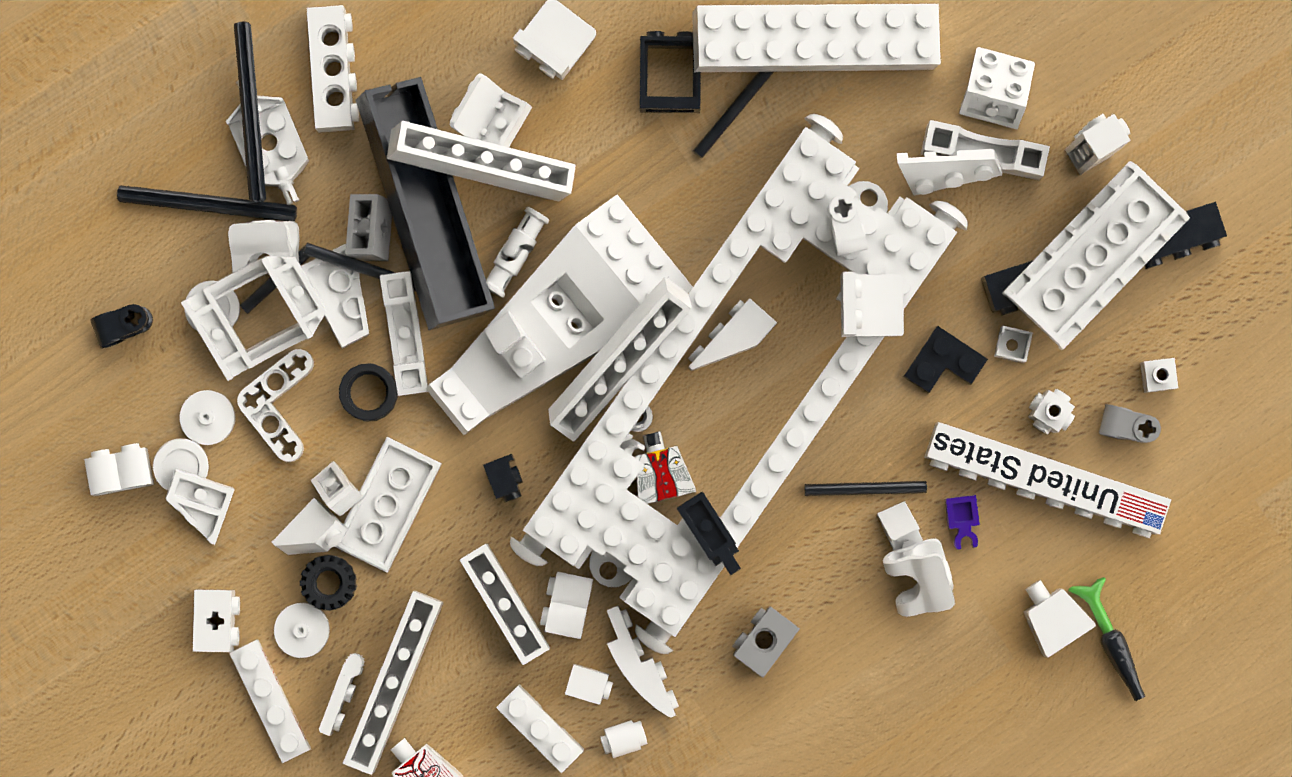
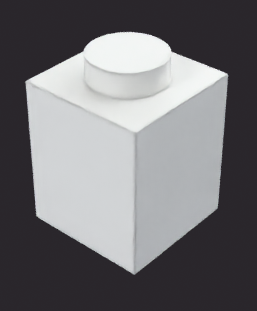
M574 664L565 695L600 705L602 698L608 700L613 682L607 681L609 677L607 673Z

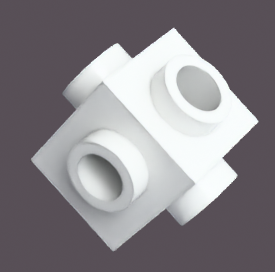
M1055 389L1054 392L1047 390L1043 395L1038 393L1029 406L1032 412L1028 417L1035 421L1033 426L1045 434H1049L1050 431L1057 433L1060 429L1066 431L1075 417L1071 413L1075 406L1069 403L1071 398L1058 389ZM1052 405L1059 408V414L1056 417L1049 414V408Z

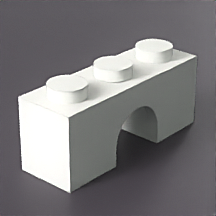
M520 684L496 707L561 773L584 751V748L563 727H560Z

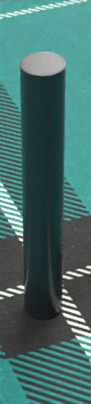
M305 246L298 251L300 265L311 257L303 254ZM270 277L240 304L247 314L277 288L272 278Z

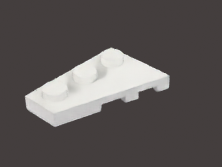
M994 149L960 150L954 152L952 156H936V152H924V157L908 158V153H897L898 165L914 196L926 195L933 191L956 188L963 184L987 181L993 177L1002 176L1001 165Z

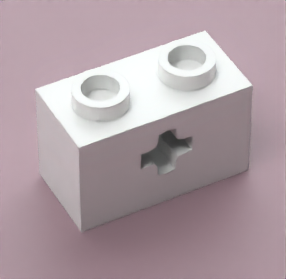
M194 590L193 652L234 651V646L239 645V627H234L235 615L240 613V597H235V590ZM217 612L219 618H224V624H220L218 629H216V624L210 621L211 617H216Z

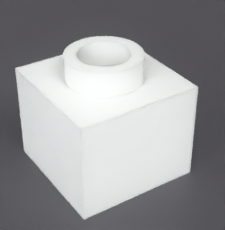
M1175 358L1140 363L1144 393L1178 388ZM1159 369L1166 372V378L1163 381L1159 380L1156 376Z

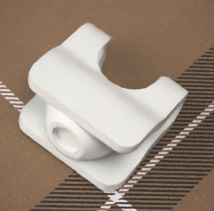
M275 220L252 221L251 223L232 224L229 227L228 236L233 273L257 261L263 253L275 257H296L299 262V227L294 221L276 222Z
M938 539L924 540L910 547L889 552L883 558V565L887 574L894 577L907 575L917 581L913 588L902 592L896 598V607L900 615L908 617L926 612H940L949 610L954 606L952 575L942 544Z

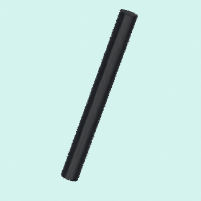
M758 72L693 150L700 158L705 156L774 72Z
M306 243L303 252L305 255L379 280L380 275L397 273L310 243Z
M927 482L805 484L804 491L805 496L927 493Z

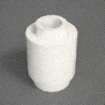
M630 720L604 729L605 735L600 737L605 754L611 753L613 758L641 750V746L647 744L640 721L633 723Z

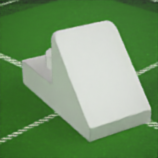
M510 312L504 314L484 330L497 354L503 355L520 379L546 360Z
M334 461L311 480L325 504L339 516L343 515L363 497Z
M905 501L877 513L893 551L910 547L923 541L918 530L920 528Z

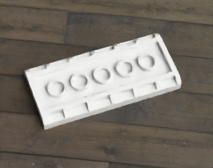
M1129 161L1002 294L1007 296L1059 346V349L1063 350L1190 217L1140 167Z

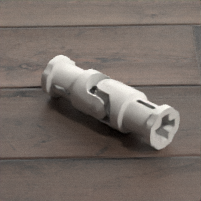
M526 207L524 218L518 228L512 230L507 242L503 245L493 262L495 264L494 268L486 279L489 291L501 298L505 296L504 290L511 278L517 276L528 254L537 243L535 238L541 228L550 221L547 217L530 207ZM508 256L513 258L514 260L508 261Z

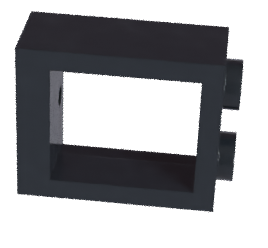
M649 31L646 32V36H640V113H700L701 72H694L693 32L681 31L677 32V36H665V32ZM648 49H693L692 97L647 96Z

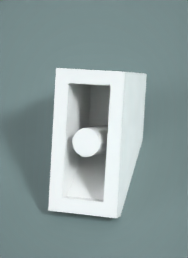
M313 498L272 543L287 555L328 552L331 547L336 546L342 540L343 535L348 529L326 506Z

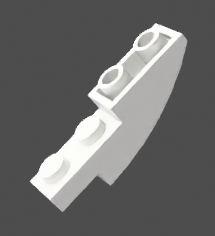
M619 606L608 609L607 613L618 639L608 642L607 645L623 675L633 688L657 710L670 718L676 716L674 708L679 707L673 690L666 691L662 680L667 679L661 661L655 663L652 657L641 662L639 656L644 655V651L638 637L635 639L631 638L628 628L633 625L627 610L620 611Z

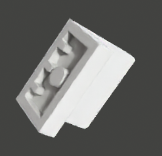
M978 47L975 52L968 87L959 114L1018 129L1026 109L1035 63Z
M842 272L840 275L841 337L902 336L904 334L903 275Z

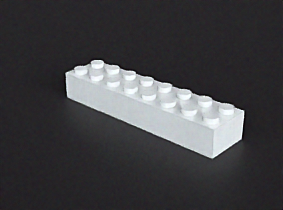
M939 4L698 5L692 12L694 72L933 70L941 64Z

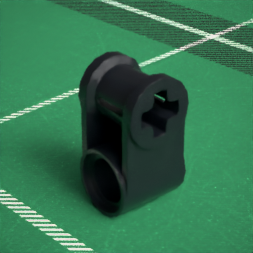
M131 304L91 318L90 321L100 348L103 349L146 332L152 326L153 316L146 307ZM134 313L142 315V318L138 319L139 325L131 323V320L135 318Z

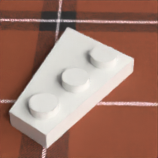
M346 244L332 251L346 255ZM317 258L302 265L301 267L327 310L324 317L340 347L343 349L368 336L369 329L359 272Z

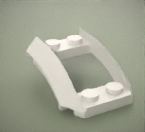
M266 256L222 278L181 302L227 381L273 355L313 337L327 311L296 257ZM269 273L298 323L246 350L218 304L217 299Z

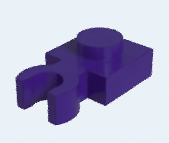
M976 495L945 499L948 529L957 528L958 531L954 538L956 550L961 549V539L965 536L971 539L972 548L977 547L978 538L971 530V526L980 525Z

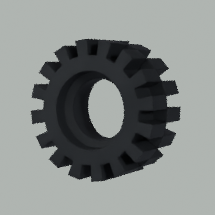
M334 555L319 556L309 562L301 573V593L307 599L306 601L317 609H338L346 605L354 596L353 593L357 587L356 574H354L352 566L343 558ZM324 571H333L340 579V587L334 594H323L317 587V578Z

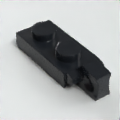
M703 491L676 508L709 560H712L715 566L723 563L730 575L735 574L741 569L733 556L739 552L735 545L736 542Z

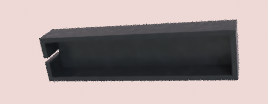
M418 77L397 82L392 87L389 84L365 90L356 99V103L428 330L487 314L495 309L453 175L386 159L391 130L401 121L438 130L422 78Z

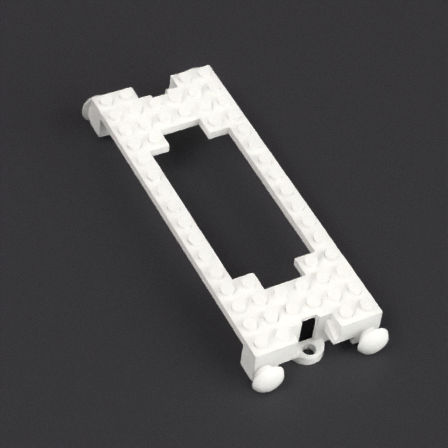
M810 114L805 117L811 128H804L688 295L692 309L628 379L523 529L526 534L519 542L513 537L510 539L513 551L521 559L535 566H543L548 563L541 557L546 547L578 569H580L592 552L589 567L593 577L600 584L607 587H619L630 581L619 598L651 620L646 629L636 624L635 633L644 645L661 654H669L674 651L666 645V642L671 635L676 637L722 571L724 565L720 563L715 566L712 560H709L683 518L676 525L627 490L644 464L620 448V445L758 248L761 246L786 263L801 240L804 239L850 272H855L856 274H902L904 310L957 234V231L954 229L958 227L967 230L968 222L963 213L947 202L934 201L929 204L936 212L935 215H932L908 197L905 200L899 197L887 213L888 200L884 191L878 185L869 181H859L848 186L860 168L855 166L856 161L830 144L831 140L842 144L843 135L831 120L822 115ZM871 190L876 194L877 202L875 205L870 207L861 203L860 195L863 191ZM846 194L851 196L857 204L868 249L837 256L827 208L834 197ZM838 201L839 205L834 211L835 213H841L842 217H846V212L850 210L849 205L844 206L842 201ZM841 292L839 293V295H838L837 298H836V299L839 300L840 302H841ZM885 336L846 337L720 517L736 542L737 548ZM604 562H612L616 565L617 574L613 579H604L600 575L599 569Z

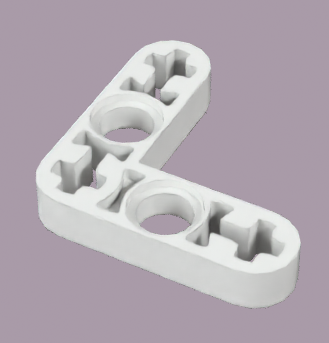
M295 349L289 352L246 386L237 398L238 406L274 453L286 462L298 460L303 454L304 446L301 439L272 403L313 370L314 360L311 354L302 349ZM295 356L300 358L305 356L307 358L304 363L306 366L305 370L302 371L296 368L291 372L295 378L290 381L288 374L280 369V367L285 364L286 368L289 369L295 364L293 360ZM274 373H279L284 378L283 387L277 391L271 390L267 384L269 376ZM261 383L263 389L271 397L267 400L266 396L262 395L256 401L258 404L257 408L252 406L246 407L245 403L248 400L245 396L248 393L253 396L258 394L261 390L256 386ZM268 416H275L279 421V427L274 433H267L262 427L263 420ZM285 429L288 431V434L283 436L289 443L295 441L297 444L294 448L296 454L293 456L288 453L283 455L282 451L285 447L280 440H277L275 444L272 442V439L280 436Z

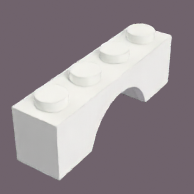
M930 120L926 127L921 155H924V152H936V156H952L954 152L960 150L994 149L1003 173L1040 180L1044 176L1050 146L1024 140H1006L983 136L967 131L960 126Z

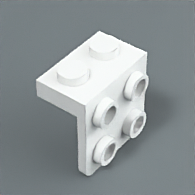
M547 0L525 30L519 29L513 37V41L516 45L515 51L527 60H530L532 57L541 64L539 69L551 78H554L556 75L559 79L563 80L596 37V30L559 1Z
M479 73L469 84L467 93L460 105L454 110L450 126L462 136L509 148L532 106L503 91L487 76Z

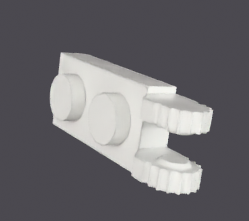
M353 653L345 659L346 662L343 664L319 727L320 733L331 736L334 730L340 731L345 718V714L341 713L344 702L350 703L356 685L351 683L354 677L362 674L363 666H365L363 655Z

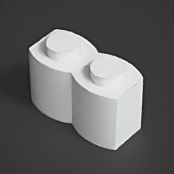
M139 443L121 446L122 452L110 454L109 449L91 452L92 458L84 459L91 496L154 485L148 449L140 448Z
M557 572L556 578H549L546 595L552 596L550 607H543L540 625L546 626L545 632L581 639L593 579Z

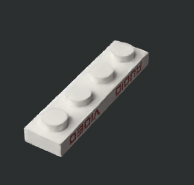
M255 640L229 653L281 762L284 763L311 750L259 640Z

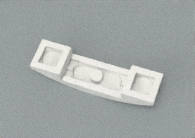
M411 272L380 275L394 361L393 367L397 394L402 396L428 392L426 390L428 386Z

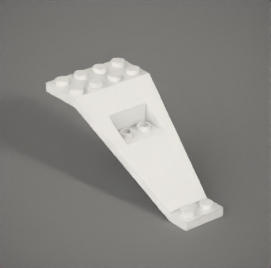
M616 195L578 222L486 327L488 328L504 314L510 312L546 360L520 379L503 355L497 354L486 332L483 331L452 368L430 383L426 390L461 433L465 435L485 419L596 355L664 277L687 293L692 290L693 286L621 198ZM552 299L557 300L559 306L555 305L552 302ZM571 322H574L578 329L573 328Z

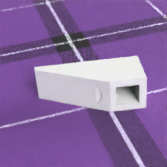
M750 298L746 303L740 300L729 312L732 319L725 326L719 323L709 334L712 341L704 349L700 345L688 359L692 363L688 368L693 371L755 348L777 322Z

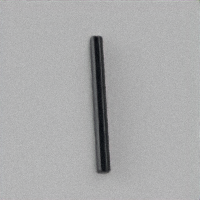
M242 21L234 23L248 194L251 202H262L266 200L252 31L251 24Z
M120 185L117 190V200L123 203L281 221H295L297 218V207L291 204L264 201L251 202L247 199Z

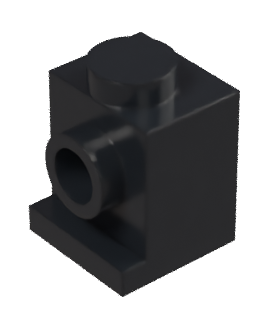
M513 454L483 465L496 499L503 498L505 503L522 496L518 484L523 483L517 466L511 467L509 463L515 460Z

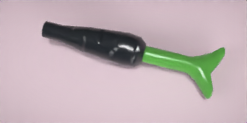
M1106 578L1097 579L1091 587H1070L1069 592L1078 595L1089 604L1103 633L1100 640L1103 650L1130 690L1134 701L1146 697L1140 685L1126 639L1121 631L1113 628L1100 601L1101 590Z

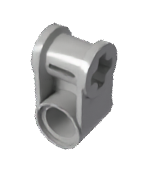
M1105 404L1099 430L1100 435L1122 440L1128 439L1140 443L1152 442L1159 437L1161 426L1155 417L1133 412L1127 408ZM1148 421V427L1153 428V432L1142 437L1143 432L1138 430V426Z

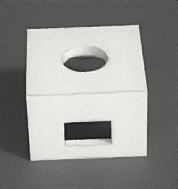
M1007 326L1000 327L994 357L1025 363L1033 332ZM1014 339L1017 341L1018 348L1015 351L1007 349L1006 343L1008 340Z

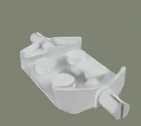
M257 96L261 140L268 134L274 135L277 138V145L273 150L266 151L262 148L265 186L279 187L283 192L287 205H290L293 202L289 192L294 202L299 201L292 184H294L293 180L306 167L309 159L283 98ZM240 103L226 120V123L232 132L246 166Z

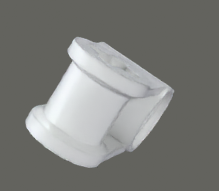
M846 194L834 197L829 203L827 211L837 256L867 250V239L855 200ZM838 201H842L844 206L849 205L850 210L846 212V217H842L841 213H835L834 209L839 205Z

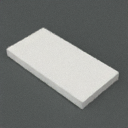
M386 437L359 491L363 497L351 507L344 522V526L348 531L334 547L388 573L442 463Z

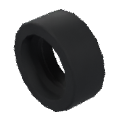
M372 363L359 364L351 368L343 376L339 386V399L344 410L352 417L362 421H377L386 417L393 410L398 398L396 382L393 376L385 368ZM363 375L379 377L386 387L384 402L374 410L358 408L351 398L352 384Z

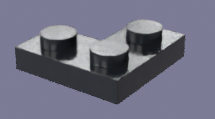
M936 326L903 377L927 393H930L945 369L971 385L988 359L941 327Z

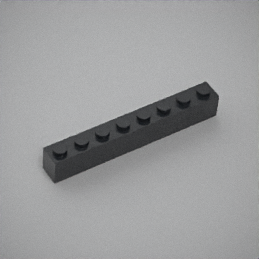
M1216 201L1186 211L1190 219L1144 265L1145 269L1163 264L1162 258L1173 255L1174 260L1192 255L1190 249L1202 246L1203 251L1220 246L1219 240L1227 237V233ZM1032 261L981 278L992 313L1000 311L1001 316L1019 310L1002 293Z

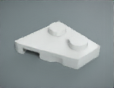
M175 469L165 498L211 544L215 545L234 493V488Z

